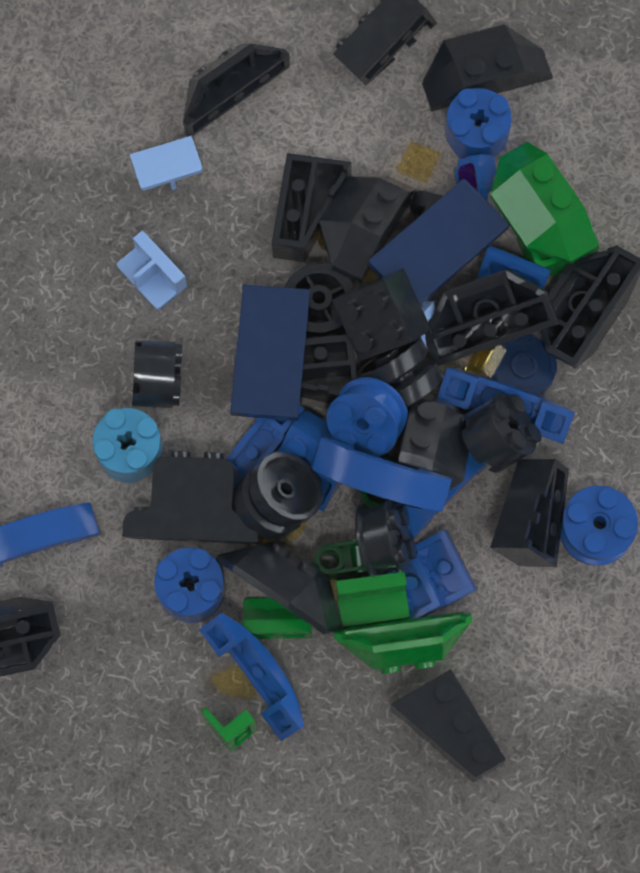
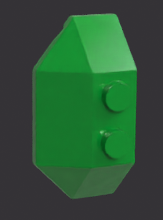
M526 142L499 158L490 197L526 249L549 257L562 259V261L571 264L599 248V243L584 205L548 153Z
M469 611L340 628L333 631L335 641L372 669H380L381 674L400 672L403 665L414 664L415 669L435 667V661L443 660L473 620L472 614Z

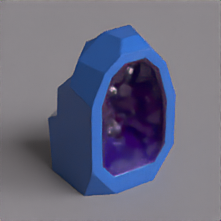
M478 154L460 159L455 171L456 185L465 179L488 201V194L492 190L494 182L493 177L496 174L494 155Z

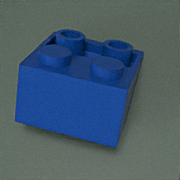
M307 410L299 417L298 421L291 424L278 452H288L298 456L312 468L321 437L334 439L328 430L327 422ZM314 471L319 478L323 492L322 504L319 510L324 511L342 483Z

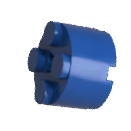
M466 88L459 92L448 108L445 128L447 143L459 158L463 159L478 154L494 155L495 157L505 149L512 122L508 100L491 90L483 88Z
M183 548L170 553L158 564L154 580L155 591L165 612L173 618L186 623L202 622L216 613L223 602L226 587L221 567L213 556L204 549ZM192 580L195 583V590L188 591L186 581Z

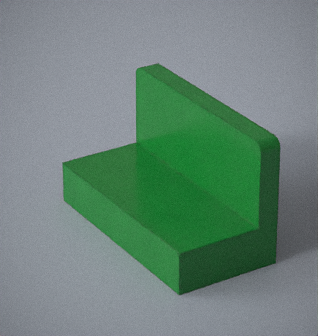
M398 572L336 581L342 627L348 628L408 619L410 614L406 594L407 583L405 573Z
M246 598L243 600L242 626L257 639L312 638V626L273 599Z
M207 707L201 710L204 721L230 752L234 751L257 731L256 722L246 709L225 727L219 723Z

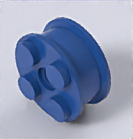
M361 377L349 381L341 389L338 397L328 408L326 421L328 430L335 441L354 446L356 451L380 457L393 448L397 438L404 431L408 420V411L403 398L389 384L375 378Z
M608 486L584 488L569 500L564 509L561 542L573 558L584 564L601 566L615 562L625 554L636 537L638 530L636 510L631 501L614 488ZM593 523L600 524L603 529H597Z

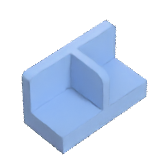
M192 136L130 154L135 176L143 191L167 183L170 184L171 190H175L176 180L193 176L203 171Z
M142 230L133 238L135 248L117 262V268L156 310H160L187 288L186 277Z

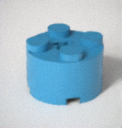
M112 409L106 413L94 430L93 449L98 462L106 474L116 481L123 483L140 481L153 473L155 462L163 457V444L156 422L149 415L138 409ZM129 441L134 443V446L129 445L127 450H123V444L127 445Z

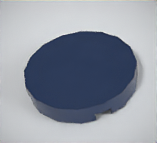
M530 334L500 344L491 359V375L493 379L536 395L543 394L552 385L557 372L556 358L546 353L544 343L537 339L536 336Z

